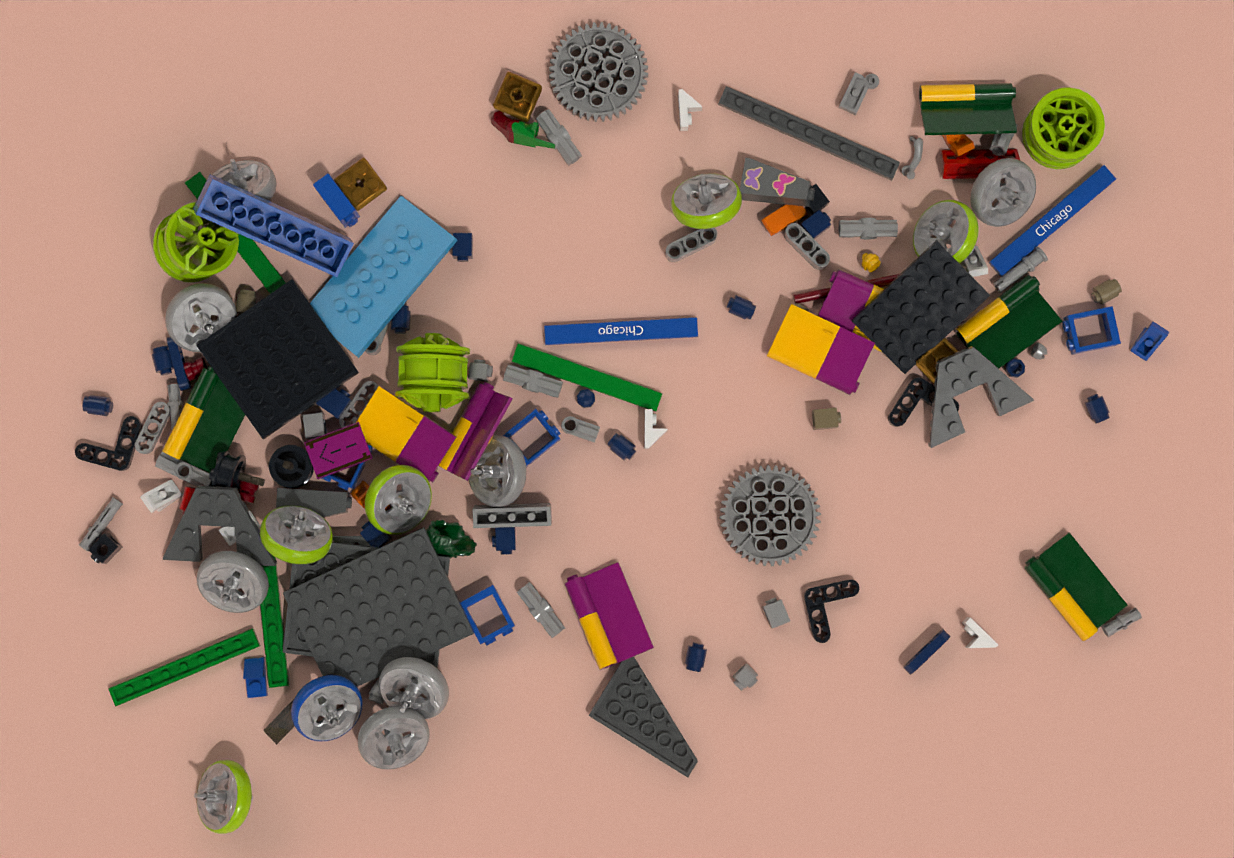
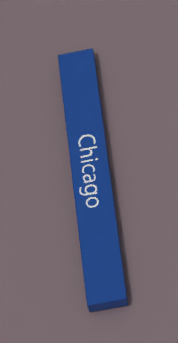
M1103 165L992 259L989 264L1002 277L1020 262L1024 256H1027L1116 180L1114 175Z
M697 317L544 326L545 345L698 337Z

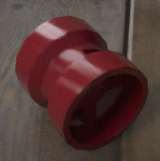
M203 357L197 358L193 363L190 361L183 363L189 381L195 380L203 368L207 369Z
M240 481V490L238 492L241 500L254 503V494L258 491L259 485Z

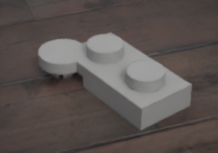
M855 72L838 108L856 116L867 90L875 89L879 85L878 76L869 74L864 78L863 75Z

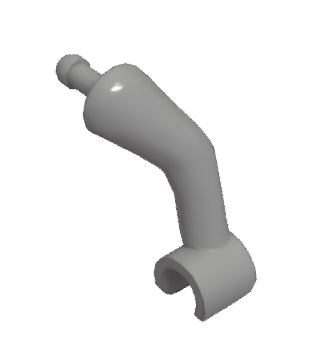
M910 136L909 139L914 142V157L910 165L902 168V174L904 176L907 175L908 179H914V170L921 161L924 142L922 138L915 139L913 136Z

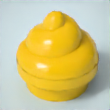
M873 253L862 254L861 265L865 271L873 272L880 266L881 261L878 255Z

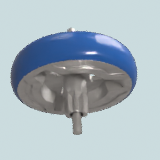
M338 675L318 677L303 686L295 696L291 707L293 724L297 731L307 739L313 741L337 739L350 731L360 718L363 707L362 696L357 686L345 677ZM337 704H343V707L336 709ZM319 716L324 717L320 722H317Z

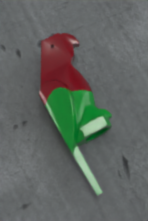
M501 111L493 114L491 124L507 138L509 143L534 148L540 146L555 149V144L537 139L539 132L538 123L527 124L521 120L510 119Z

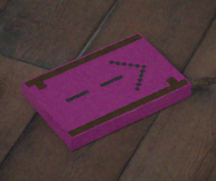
M359 422L304 443L317 479L373 459Z

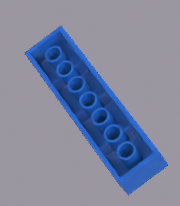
M211 174L193 208L195 214L335 277H338L354 245L351 238Z

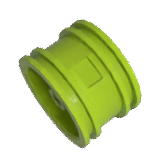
M1069 87L1053 90L1043 96L1027 115L1022 128L1023 144L1030 157L1046 168L1057 170L1073 167L1081 162L1100 143L1105 129L1104 115L1097 101L1080 89ZM1059 107H1067L1068 110L1059 109ZM1043 115H1048L1051 122H1045ZM1076 117H1080L1084 124H1079L1076 121ZM1080 136L1085 140L1084 145L1077 142ZM1058 144H1063L1066 147V151L1059 150Z

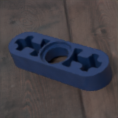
M167 337V344L181 391L190 389L191 382L185 373L183 365L185 359L182 348L171 337Z
M942 629L903 668L910 675L913 674L950 638V635Z

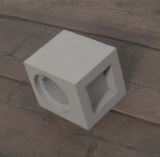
M322 412L303 415L305 438L312 440L327 434L325 415Z
M775 597L765 601L766 605L762 608L772 629L790 622L781 599L777 600Z

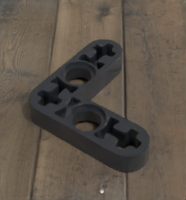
M914 378L888 416L889 424L894 427L902 426L920 399L932 406L929 394L930 392H935L934 385L923 378ZM913 383H922V390H917L914 395L907 393L908 390L913 392L915 389ZM905 397H909L913 401L910 408H906L902 404V400ZM953 398L957 411H959V403ZM899 406L902 410L907 411L908 413L905 414L903 412L900 416V419L902 421H898L897 423H895V418L892 416L893 414L897 415L900 412V409H897V407Z
M130 416L124 420L115 451L81 443L75 449L76 457L86 462L119 471L129 469L135 453V442L142 429L140 419ZM133 420L137 424V427L132 428L131 434H135L134 437L125 435V432L130 433L131 427L128 426V423H132ZM126 438L132 441V446L129 449H124L122 446V442ZM87 447V451L94 452V449H96L93 456L84 455V457L80 450ZM101 452L108 454L106 462L101 463L98 460V455ZM124 457L123 460L126 461V464L120 468L119 463L112 462L113 458L121 460Z
M844 580L809 588L805 591L804 601L812 636L816 642L825 643L831 636L824 603L857 595L860 589L859 584L855 580ZM849 582L851 585H855L852 594L849 591H843L844 596H840L839 584H842L841 588L848 587ZM829 587H834L837 590V595L834 598H830L826 594ZM823 588L825 600L822 601V597L815 598V602H812V599H808L811 591L814 594L821 593L819 589ZM815 610H820L823 614L822 619L819 621H815L812 618V613ZM825 622V626H821V628L827 635L821 640L820 637L816 636L819 633V628H814V624Z

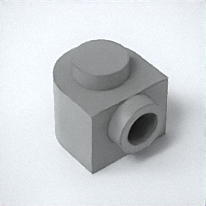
M474 360V363H470L468 379L488 382V378L492 377L493 366L485 364L484 360Z
M747 663L732 676L735 679L733 683L741 691L747 686L751 688L758 681L756 678L758 674Z

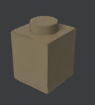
M837 408L813 410V429L823 430L839 427L841 413L837 412Z

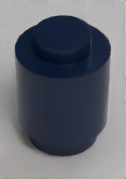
M735 295L734 298L730 297L726 308H729L728 313L750 320L756 305H753V302Z
M403 305L391 319V329L395 330L396 334H406V331L410 330L411 311H409V306Z
M168 346L154 348L152 350V359L156 373H160L161 376L171 374L174 367Z
M1094 394L1087 397L1088 401L1085 402V406L1095 424L1110 418L1108 414L1110 412L1103 396Z
M90 395L89 397L85 396L82 407L83 411L88 414L108 416L113 410V402L109 397Z
M616 433L607 444L610 450L624 461L626 459L630 460L637 452L634 450L636 445L622 434Z
M693 642L692 646L688 645L685 659L687 670L701 672V668H704L707 653L704 644Z

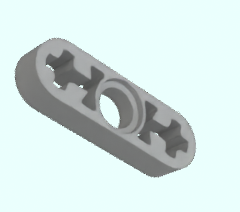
M367 381L360 388L339 419L342 428L347 427L345 426L346 422L344 419L351 417L350 409L360 417L363 410H355L354 404L358 400H362L365 403V407L367 406V400L360 397V395L363 394L365 396L368 393L367 386L372 387L374 385V390L376 391L379 386L375 382ZM370 393L367 398L371 399L373 394ZM355 415L351 420L353 424L356 423L358 418Z
M157 402L154 404L135 442V449L139 453L149 454L153 451L170 417V408L166 403ZM165 406L164 410L166 411V413L161 414L159 417V419H161L162 422L160 423L159 421L152 419L153 416L158 418L160 412L157 411V409ZM151 423L158 425V431L154 434L148 431V426ZM146 433L148 436L154 437V439H148L147 445H149V448H144L142 451L140 443L146 442L147 437H144Z

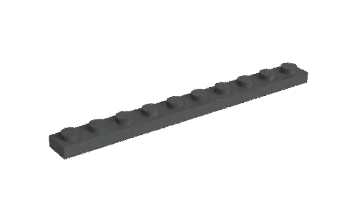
M727 86L718 103L719 106L891 181L900 164L897 160Z

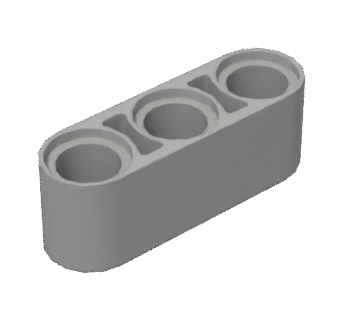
M791 223L787 226L784 232L786 241L813 268L817 270L824 269L830 261L829 254L799 224ZM795 229L798 232V236L791 237L788 231ZM807 242L811 245L812 249L805 251L802 248V244ZM822 256L825 259V263L818 264L815 258Z
M715 228L698 229L670 243L666 248V258L670 262H678L712 245L716 241L717 230ZM710 231L714 237L711 240H707L703 237V233ZM694 240L697 245L695 248H689L686 242ZM676 248L680 254L673 257L669 254V250Z

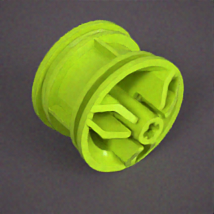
M196 202L186 204L164 218L158 225L153 237V251L159 266L172 278L188 283L203 281L226 269L234 260L239 245L238 233L196 215L193 210ZM175 232L181 234L185 238L175 236ZM206 247H209V248H212V249H216V252L214 253V252L210 251L209 249H207Z
M426 333L425 338L419 336L396 347V352L403 354L398 357L397 387L403 389L395 392L396 397L404 398L413 406L422 408L424 412H441V408L448 409L469 398V393L462 391L468 388V358L463 356L470 354L469 348L460 346L440 333Z

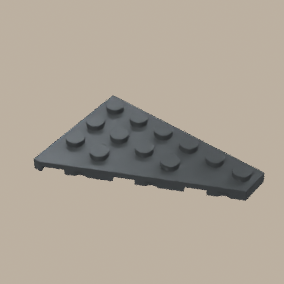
M635 657L622 661L589 716L688 778L698 762L697 758Z

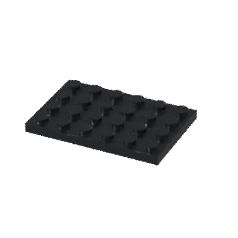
M936 240L852 319V322L906 374L916 365L918 359L941 342L979 307L990 294Z

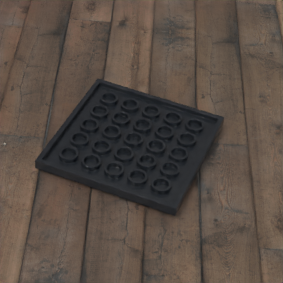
M292 279L196 345L263 440L359 373Z

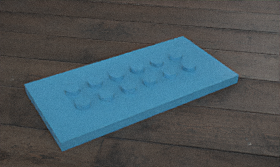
M400 196L348 257L338 277L332 276L310 302V305L333 337L359 358L458 240L408 200Z

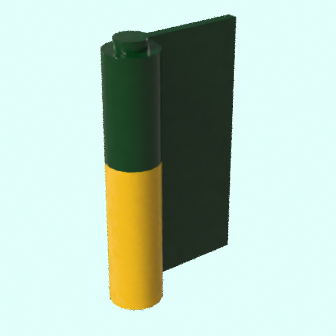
M1012 83L920 85L919 103L924 134L1017 133L1012 108V99L1016 98V87H1013Z
M1028 275L957 327L955 332L967 348L970 346L974 347L1000 369L1063 321L1039 293L1040 282L1035 276L1031 277Z
M208 366L207 369H202L162 452L207 473H210L213 468L215 469L218 453L225 450L228 451L245 417L244 412L212 367Z
M1070 532L1036 558L1032 556L1025 562L1026 566L1024 569L1082 641L1092 637L1100 626L1128 606Z

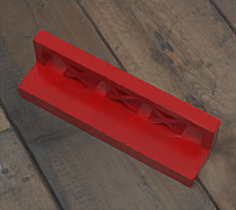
M990 149L970 150L960 156H957L952 150H942V179H976L988 165L997 160L1005 159V156H1013V159L1020 160L1018 150L1008 149L1005 155L1000 156L992 154ZM947 157H955L956 159H947Z

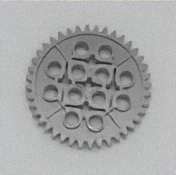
M593 22L592 28L586 24L585 30L578 26V33L575 30H571L572 36L566 34L567 41L560 40L562 47L556 45L558 52H553L552 56L555 59H550V63L554 66L549 67V71L553 72L549 74V79H553L550 82L551 86H556L553 89V93H558L556 99H562V106L568 104L566 107L567 111L573 108V115L579 112L580 119L586 115L587 121L590 120L591 116L594 117L595 122H597L598 117H601L602 122H604L605 116H608L611 121L613 114L617 118H619V112L625 115V108L632 110L631 103L637 105L636 98L641 99L642 95L640 92H645V88L642 85H647V80L643 79L648 77V73L644 72L648 70V66L643 65L647 62V58H642L645 52L639 51L641 45H635L636 38L630 40V33L625 36V29L618 32L617 25L614 29H611L610 23L606 28H604L603 22L600 23L599 27ZM602 39L606 43L603 46H598L595 42ZM620 46L623 48V51L615 53L613 48ZM573 50H579L581 54L577 57H574L571 55V52ZM606 51L609 52V56L603 58V54ZM594 56L598 58V62L592 64L588 59ZM584 59V66L578 72V64ZM610 63L616 66L612 71L606 68ZM602 65V73H599V75H597L596 78V71H598ZM572 67L574 71L571 74H566L564 69ZM630 70L634 75L628 78L623 73ZM619 73V80H617L613 87V78ZM584 74H589L592 78L589 81H584L581 77ZM607 81L609 86L602 88L599 86V83ZM595 86V91L589 93L588 88ZM622 87L627 92L624 95H620L616 92L617 89ZM577 91H582L585 95L582 98H576L574 94ZM594 98H600L602 100V103L600 105H594L592 103V100Z
M767 465L766 471H764L762 466H759V472L752 468L751 475L747 471L744 472L746 478L738 476L740 482H732L735 488L728 487L731 494H724L728 500L721 502L726 506L720 509L725 515L719 517L725 520L720 526L727 528L722 532L723 534H729L726 541H733L730 547L737 546L735 553L743 552L741 558L748 555V562L755 558L756 565L759 564L760 560H762L763 566H766L768 561L771 566H774L775 561L780 566L782 560L787 564L789 563V557L796 560L795 554L802 556L801 549L808 550L806 543L813 544L810 537H817L813 531H819L815 524L821 523L820 520L816 519L821 513L816 512L815 509H818L820 505H814L818 498L811 497L815 491H808L811 485L804 486L805 478L799 481L798 473L795 476H792V470L785 473V467L778 471L776 465L773 470ZM777 481L781 482L784 486L781 492L775 491L773 487ZM756 482L763 483L765 487L763 492L759 493L755 490L754 485ZM768 491L774 496H785L775 497L771 499V502H768V499L764 497L754 498V496H764L768 494ZM778 500L784 503L782 511H777L774 507L775 502ZM796 500L803 502L804 506L800 511L794 508ZM750 501L752 514L756 515V518L752 520V532L751 522L746 518L750 511ZM757 501H762L765 504L763 512L755 509ZM738 502H743L746 505L745 512L741 513L736 510ZM788 509L791 513H794L790 524L788 517L784 516L785 513H788ZM769 510L772 514L781 515L772 518L771 521H769V518L760 517L761 515L768 514ZM797 519H801L804 522L802 530L796 529L794 525ZM762 520L765 522L766 528L764 531L757 530V521ZM777 520H782L785 523V528L782 531L775 527ZM739 521H744L747 525V529L744 532L738 531L736 527ZM769 530H772V532L776 534H787L773 537L772 541L769 537L766 536H755L765 535L766 533H769ZM778 539H783L786 542L785 549L779 550L776 547ZM759 540H764L767 543V547L763 551L757 548Z

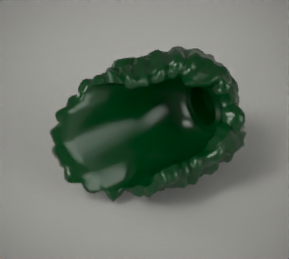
M433 520L428 529H426L438 555L457 558V556H470L475 552L477 543L470 539V536L465 535L463 526L459 525L458 522L446 523L444 520Z

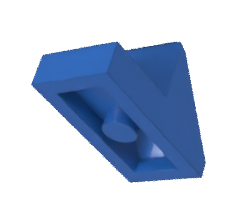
M1152 322L1148 328L1145 327L1130 351L1147 361L1168 336L1169 331Z
M265 657L244 660L243 679H246L247 698L268 696Z

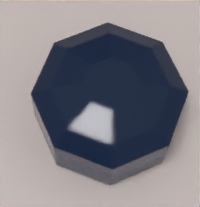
M1012 359L1006 364L1005 371L1009 377L1018 378L1025 372V365L1019 359Z
M589 389L581 390L577 395L578 404L583 408L592 407L595 402L594 393Z

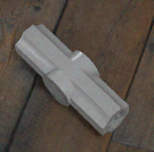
M549 109L539 114L536 118L537 122L546 133L548 141L555 144V150H558L568 166L578 161L582 155L571 141V137L564 126L559 124Z
M876 218L840 220L838 227L839 237H860V239L864 240L876 239L877 237H897L898 223L897 220H876Z
M512 365L507 366L503 381L522 386L523 389L528 391L541 392L556 398L559 397L563 382L546 377L542 373L529 369L527 371Z
M164 452L159 455L155 467L197 487L212 486L209 473ZM187 466L189 468V474L183 477L181 474V470L183 467Z
M530 582L517 592L528 606V610L538 623L542 624L552 638L565 629L564 625L553 613L552 607L544 597L542 598Z

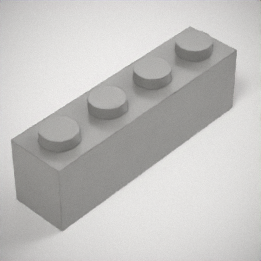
M551 503L509 504L503 507L474 505L473 528L551 526L552 524Z

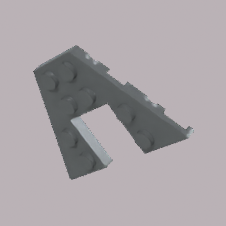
M970 346L936 362L937 375L934 382L935 395L932 402L931 435L928 446L933 448L965 433L953 397L981 384H986L998 416L1034 401V399L979 351Z
M198 486L195 489L163 556V560L200 562L203 559L201 525L236 527L237 552L253 558L263 566H276L277 560H274L272 555L263 546L260 539V530L247 512L248 508L241 500L237 488Z

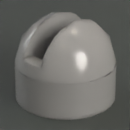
M1036 343L1031 351V357L1039 360L1044 359V355H1047V348L1040 343Z

